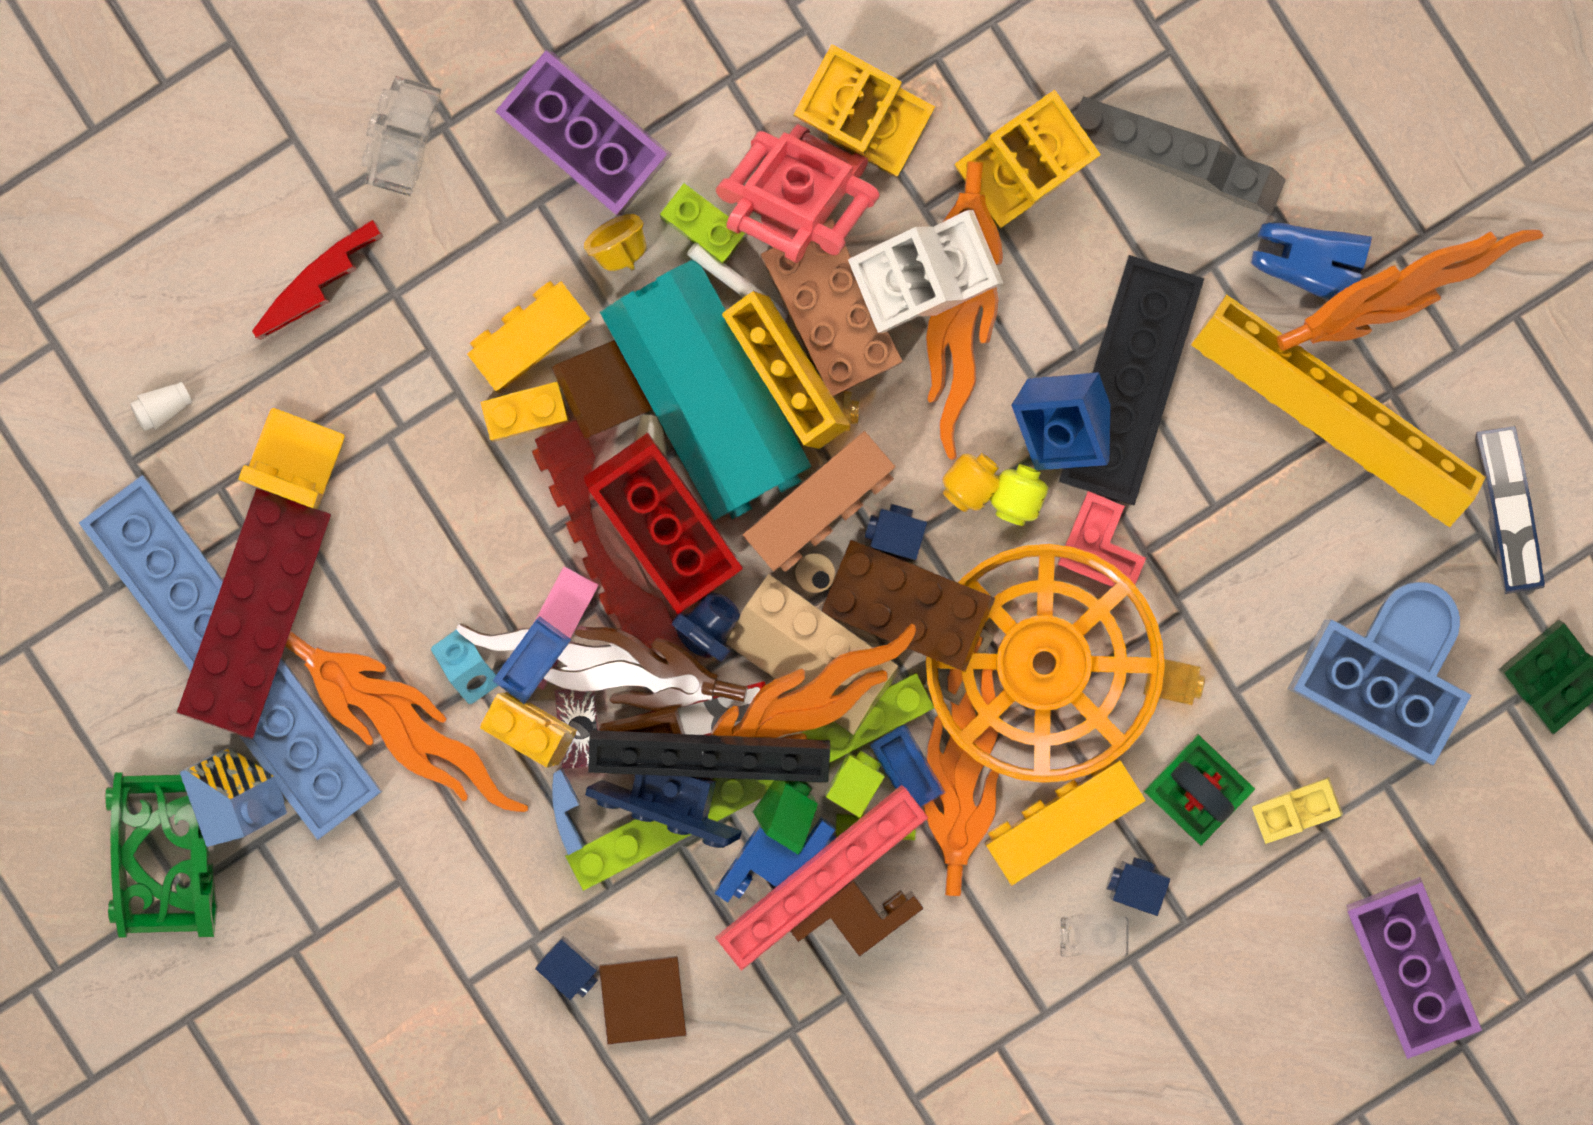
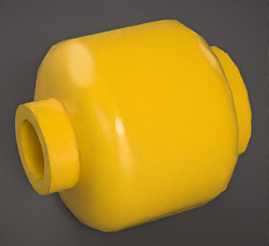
M968 453L962 454L942 478L945 487L943 491L944 496L963 512H967L969 509L974 511L983 509L999 488V477L996 475L999 466L984 453H981L978 457Z

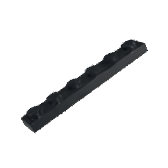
M590 730L588 773L828 782L830 740Z

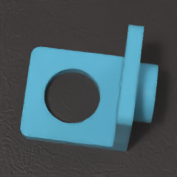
M457 629L432 646L431 651L449 682L468 704H473L499 686L492 681L496 674L483 660L476 646L462 636ZM479 675L486 676V681L482 686L476 689H467V684L472 678Z

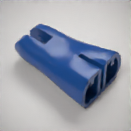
M1271 222L1261 224L1257 236L1272 243L1284 245L1281 257L1271 253L1253 251L1250 263L1258 270L1272 277L1283 280L1329 301L1345 288L1361 280L1362 274L1360 273L1364 269L1372 236L1312 229L1285 223Z

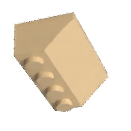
M770 574L767 575L745 606L737 624L726 641V645L774 679L803 668L805 670V679L802 683L790 689L791 691H796L814 680L839 655L873 648ZM890 660L864 669L846 679L835 689L832 695L840 694L854 681L868 672L885 670L888 673L887 681L872 686L848 712L834 722L855 735L900 672L899 666Z

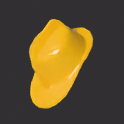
M625 214L611 219L596 228L584 242V249L588 256H592L601 267L608 271H617L626 267L632 271L635 269L634 263L647 250L646 238L642 229L644 223L636 214Z

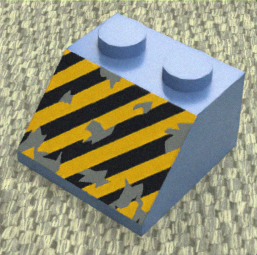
M232 748L223 749L180 771L206 847L243 838L287 814L284 798L278 788L275 777Z

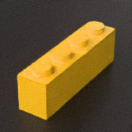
M752 291L722 313V316L803 445L820 449L851 427L769 296Z
M1114 760L1109 765L1091 773L1089 777L1079 783L1075 779L1069 780L1054 790L1057 797L1044 805L1040 799L1021 811L1024 816L1023 819L1012 826L1008 821H1005L987 833L991 839L984 844L1011 886L1146 801L1121 760Z

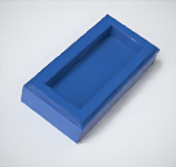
M539 616L492 681L525 704L572 639Z
M901 725L870 744L895 789L901 785L904 786L920 808L946 793L906 725Z

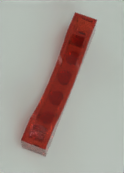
M572 421L534 439L538 447L531 450L541 472L549 470L554 484L548 486L557 507L565 505L571 520L565 522V525L574 544L582 541L588 556L581 559L591 580L598 577L602 584L604 592L598 594L607 615L615 613L621 625V628L618 630L636 637L650 649L653 648L652 643L656 638L668 641L677 637L676 628L671 625L672 619L663 600L644 591L628 579L613 563L599 539L593 522L590 492L583 479L584 476L593 470L596 456L588 439L584 438L577 421Z

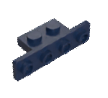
M635 775L632 790L605 780H600L586 788L585 795L596 799V803L599 806L608 809L621 808L632 812L631 816L637 820L644 822L656 821L665 824L670 832L679 835H695L703 838L702 842L711 847L724 848L741 837V830L708 818L716 781L707 777Z

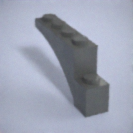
M1084 96L1075 115V119L1093 144L1163 170L1229 199L1238 205L1270 216L1286 181L1273 167L1238 156L1222 142Z

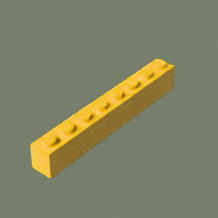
M1226 294L1205 321L1191 346L1200 351L1206 358L1213 360L1230 372L1237 380L1244 382L1264 396L1270 403L1278 406L1298 420L1301 425L1325 439L1335 449L1342 451L1359 463L1366 471L1373 473L1393 487L1399 494L1420 506L1430 516L1438 519L1450 528L1475 500L1486 477L1301 346L1297 345L1282 351L1277 343V336L1282 335V333Z

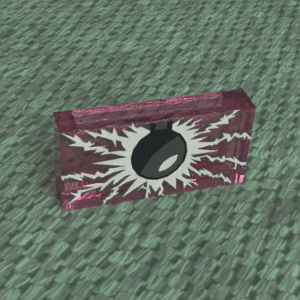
M554 690L557 719L577 730L573 741L562 759V769L588 767L590 730L599 731L595 691Z

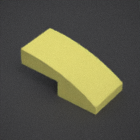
M1329 777L1252 806L1265 844L1302 832L1306 828L1338 818L1343 814Z

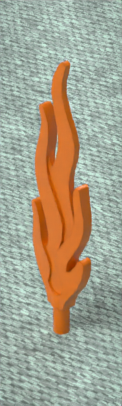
M968 161L965 193H959L956 204L944 221L967 210H974L995 264L1001 265L1003 252L999 232L988 211L985 195H980L983 163ZM997 287L938 315L930 316L926 341L932 381L927 397L929 402H936L945 387V350L948 345L950 346L953 359L952 385L940 419V438L950 460L957 458L954 441L955 424L976 384V363L973 353L976 319L981 307H983L979 338L981 343H989L998 312L999 298Z
M1522 230L1509 234L1497 241L1496 236L1491 231L1476 240L1449 246L1427 254L1407 266L1401 272L1393 265L1339 292L1318 311L1306 318L1303 326L1277 336V343L1280 349L1285 351L1308 340L1314 344L1322 341H1347L1368 335L1372 332L1369 324L1390 323L1402 320L1421 311L1441 299V296L1435 290L1436 288L1472 278L1513 247L1525 242L1542 239L1544 235L1540 230Z
M910 624L897 639L887 645L839 655L826 666L820 675L796 691L780 695L802 683L805 679V670L803 668L773 680L756 694L741 722L734 726L739 716V707L732 706L719 718L710 735L778 738L783 735L816 729L832 723L848 712L872 686L887 681L888 673L885 670L868 672L854 681L840 694L832 695L835 689L852 675L899 656L912 641L916 632V625ZM804 733L787 735L783 738L807 739V736Z
M290 631L285 647L306 662L304 665L310 671L320 699L327 711L341 724L358 734L367 745H372L374 739L367 726L352 713L349 704L358 706L367 714L377 728L388 750L409 771L453 789L462 801L468 800V794L461 781L445 770L433 765L428 760L426 753L439 756L459 767L492 804L510 811H528L527 805L508 798L498 790L489 776L483 761L474 749L460 741L444 736L421 719L411 704L420 705L431 717L439 722L444 723L447 720L446 716L437 709L425 694L417 688L402 682L370 678L360 673L364 670L386 671V665L374 658L357 653L330 652L319 647L314 649Z
M979 637L974 653H977L983 639L982 637ZM950 669L947 677L948 691L956 694L963 680L961 670ZM993 669L981 670L980 694L987 706L996 698L992 677ZM966 692L959 705L950 701L951 715L956 724L963 730L977 716ZM935 716L927 744L926 760L946 793L939 796L943 806V814L939 812L934 800L924 805V813L928 817V826L941 848L944 863L947 864L945 895L961 896L963 865H967L971 853L987 833L995 815L996 784L999 773L990 769L984 781L979 804L975 806L973 791L984 765L977 762L964 751L951 735L942 753L939 746L943 724L939 716ZM989 726L973 743L984 752L990 754L998 732Z

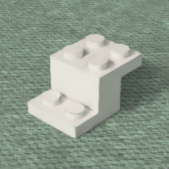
M967 210L934 227H914L848 259L878 333L887 332L919 316L938 315L1003 284L974 210Z

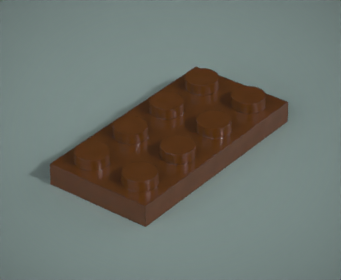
M850 539L821 611L832 618L891 642L897 639L910 624L916 625V632L907 647L908 649L965 672L995 598Z

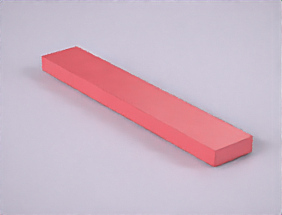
M901 785L719 933L715 939L742 971L927 820V815L907 789Z

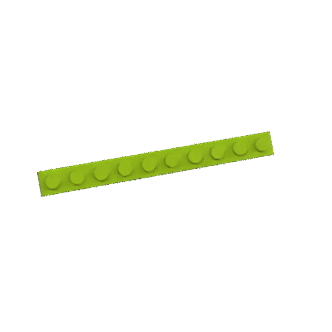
M914 673L888 687L855 735L834 721L828 725L801 733L806 734L807 739L830 740V762L925 714L934 709V706L919 677ZM712 778V780L716 781L708 818L719 821L761 799L774 780ZM634 819L589 842L583 848L569 855L566 854L565 857L584 891L692 834H675L667 830V825L656 821L644 822Z

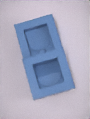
M561 768L553 774V807L557 827L569 855L583 848L584 844L567 812L578 806L580 801L564 769Z

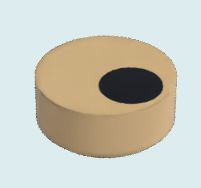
M808 554L796 566V580L808 592H822L828 589L834 581L835 569L833 563L822 554Z

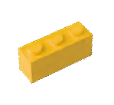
M549 281L532 295L536 301L524 310L518 305L502 317L501 321L505 325L491 334L487 329L470 342L473 349L467 355L497 393H500L592 322L562 281L556 285Z

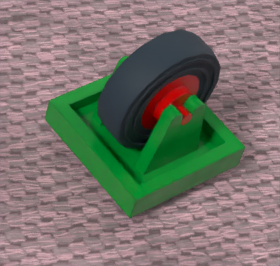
M1196 734L1146 786L1143 792L1197 844L1202 846L1253 793L1255 788L1199 734Z

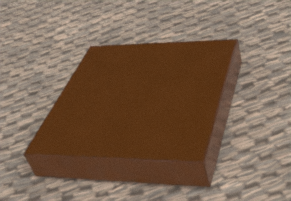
M615 340L551 367L585 439L653 410Z
M678 956L599 965L608 1045L687 1035Z

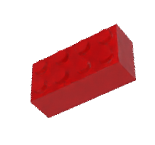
M649 432L583 477L591 495L677 614L743 570L733 550Z

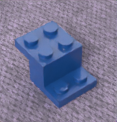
M820 817L807 836L803 849L798 855L767 836L760 824H758L716 886L715 895L727 903L733 895L740 899L753 880V876L748 874L750 870L777 887L836 839L832 835L835 831L834 825Z

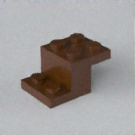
M853 879L790 932L799 942L831 918L860 957L924 908L912 890L905 895L899 890L882 903L885 910L879 913Z

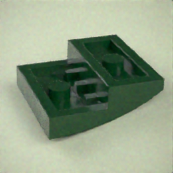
M1557 620L1498 669L1523 702L1553 735L1593 703V656L1585 651L1567 625L1561 620Z

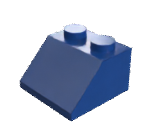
M1099 372L1027 379L1011 406L1034 468L1036 470L1107 465L1110 454L1111 405Z

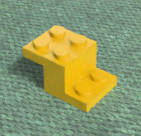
M831 44L793 116L826 133L828 141L852 154L858 153L867 157L869 163L897 178L935 106L902 89V82Z
M1054 89L992 133L986 142L956 162L954 167L966 182L967 162L983 163L980 195H985L988 211L1000 230L1062 186L1067 179L1100 157L1101 154Z

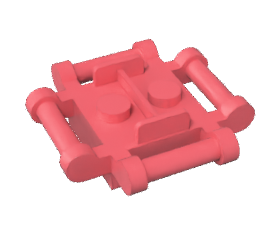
M797 124L790 134L784 132L779 139L763 131L757 132L751 140V148L730 177L724 178L716 188L717 195L723 201L729 204L738 203L728 218L727 229L738 234L742 231L784 252L785 258L795 263L802 259L811 241L818 243L828 254L838 255L845 246L844 239L866 208L873 207L880 196L874 186L859 179L865 171L868 158L858 153L852 155L811 135L810 129L800 124ZM765 157V159L762 161V163H761V164L759 165V167L756 169V171H755L754 174L751 176V178L748 180V182L745 184V186H743L744 183L747 181V179H748V178L750 177V175L752 174V172L755 170V168H756V167L758 166V164L761 162V160ZM845 193L853 196L854 199L834 227L830 229L823 224ZM753 211L761 215L762 223L749 217Z

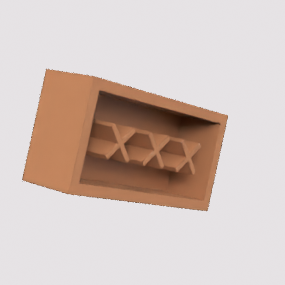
M830 219L823 225L832 229L835 223L833 219ZM811 241L807 246L804 256L798 263L785 258L784 252L773 247L761 253V259L818 375L832 397L852 389L903 362L888 331L884 333L877 332L848 259L851 256L846 246L843 247L838 255H831L825 252L818 243Z
M863 431L747 530L743 537L773 572L778 567L786 572L803 557L799 553V549L809 541L815 547L833 532L829 526L833 520L840 515L846 521L864 505L859 498L867 491L871 490L876 495L893 481L894 478L890 472L895 468V465L871 437Z

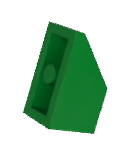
M774 780L753 810V814L767 836L799 855L806 841L818 803L810 793L813 788L807 782Z

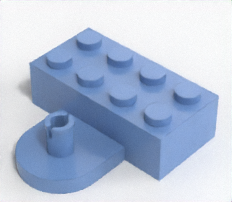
M1415 582L1402 585L1386 597L1365 637L1332 619H1324L1287 689L1425 764L1434 765L1471 697L1469 693L1437 677L1459 633L1460 616L1454 600L1442 588L1430 583Z

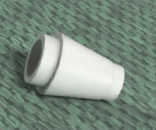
M179 382L175 385L137 395L138 399L131 402L130 406L145 432L151 428L157 430L187 405L191 404L192 400L183 383Z

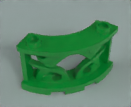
M115 772L113 787L106 788V809L111 811L110 854L113 900H109L108 918L110 923H116L119 938H127L128 933L197 931L198 937H214L218 905L213 863H208V847H206L188 795L167 803L165 794L187 792L181 775L124 776L123 772ZM156 793L158 809L153 812L150 803L141 799L142 809L138 814H134L129 810V795ZM175 815V825H178L181 820L188 822L189 830L186 835L180 836L176 834L170 817ZM126 824L136 827L125 842ZM160 824L170 842L180 848L191 851V859L174 865L165 876L163 885L153 879L134 856L144 839ZM126 871L138 884L128 887ZM177 874H187L191 881L190 886L184 888L178 883L176 885V892L172 891V885ZM134 896L141 897L144 901L142 909L144 910L153 904L156 897L161 900L160 913L133 914L131 900ZM170 905L183 910L192 911L168 913Z

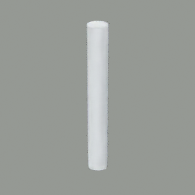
M694 243L689 249L687 255L743 298L752 291L766 295L698 243ZM772 300L785 321L789 314L788 311Z

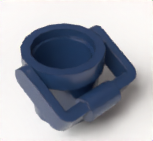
M710 593L690 613L685 615L684 612H680L677 614L671 625L676 628L679 639L690 651L698 656L716 658L723 662L731 651V647L726 645V640L737 624L740 613L736 605L729 598L722 594Z

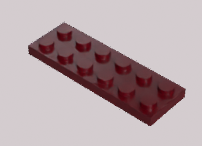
M256 488L176 714L253 739L331 517L330 513Z

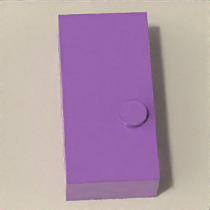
M545 50L495 111L615 215H622L672 155L671 152L555 53Z
M1421 877L1346 905L1347 912L1407 1059L1482 1031Z

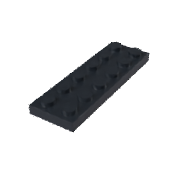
M1131 255L1127 256L1092 373L1099 372L1111 405L1109 462L1107 465L1063 468L1058 483L1089 491L1129 505H1135L1205 278Z

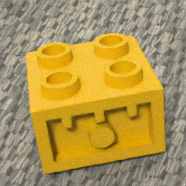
M271 408L249 466L243 465L238 480L308 507L318 509L345 440V435L279 409Z

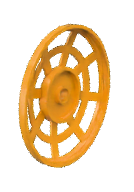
M1053 544L1026 545L1003 551L979 563L958 581L962 585L990 595L977 581L984 574L1011 561L1026 557H1039L1038 580L1014 585L994 596L995 600L987 620L990 617L1005 633L997 654L973 652L966 671H962L966 693L979 714L961 730L944 702L939 684L938 668H957L926 656L927 684L933 706L943 726L955 742L977 762L997 773L1018 780L1041 783L1067 781L1089 775L1109 765L1127 751L1143 733L1155 712L1162 690L1165 668L1163 641L1157 620L1147 600L1135 584L1114 565L1092 553L1070 546ZM1055 557L1068 558L1086 564L1106 575L1115 585L1097 600L1093 595L1077 586L1054 581ZM1037 592V616L1026 618L1016 623L1001 607L1018 596ZM1053 593L1072 597L1085 604L1089 609L1073 624L1064 619L1054 617ZM1126 596L1135 605L1145 625L1150 643L1151 658L1127 657L1122 632L1109 612ZM1100 620L1111 638L1114 656H1091V651L1084 635ZM1041 651L1050 652L1055 658L1054 669L1044 675L1037 673L1032 663L1034 656ZM973 669L997 670L1004 690L988 706L977 689ZM1091 672H1114L1110 690L1098 708L1082 691L1089 681ZM1126 673H1150L1149 687L1143 706L1133 724L1123 734L1107 716L1112 712L1121 696ZM1015 701L1025 707L1035 709L1034 733L1014 728L1002 721L999 716ZM1072 703L1086 718L1084 722L1071 729L1050 733L1051 710ZM991 726L997 732L1012 740L1034 745V769L1021 768L1000 761L984 752L973 742ZM1095 728L1112 745L1100 755L1084 763L1062 769H1050V745H1060L1074 741L1090 733Z

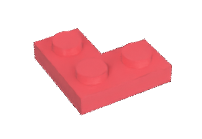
M1087 491L1065 546L1074 547L1100 557L1114 565L1136 584L1146 558L1110 543L1125 506ZM1059 558L1057 563L1059 566L1110 587L1115 585L1106 575L1086 564L1068 558Z

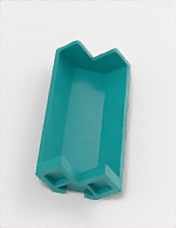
M691 260L655 278V281L643 288L623 296L599 313L712 518L715 521L729 513L733 520L753 509L749 501L776 486L782 493L802 482L798 474L812 466L776 400L722 316V313L726 310L700 264Z

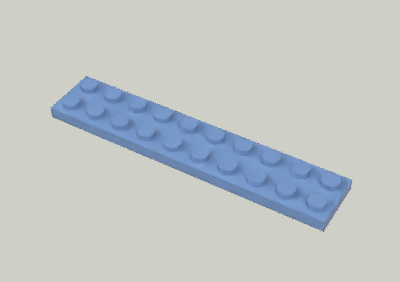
M142 475L80 521L79 524L191 672L223 579L147 478ZM281 657L253 739L240 735L239 737L264 770L275 777L279 790L316 839L319 840L380 794L382 790Z

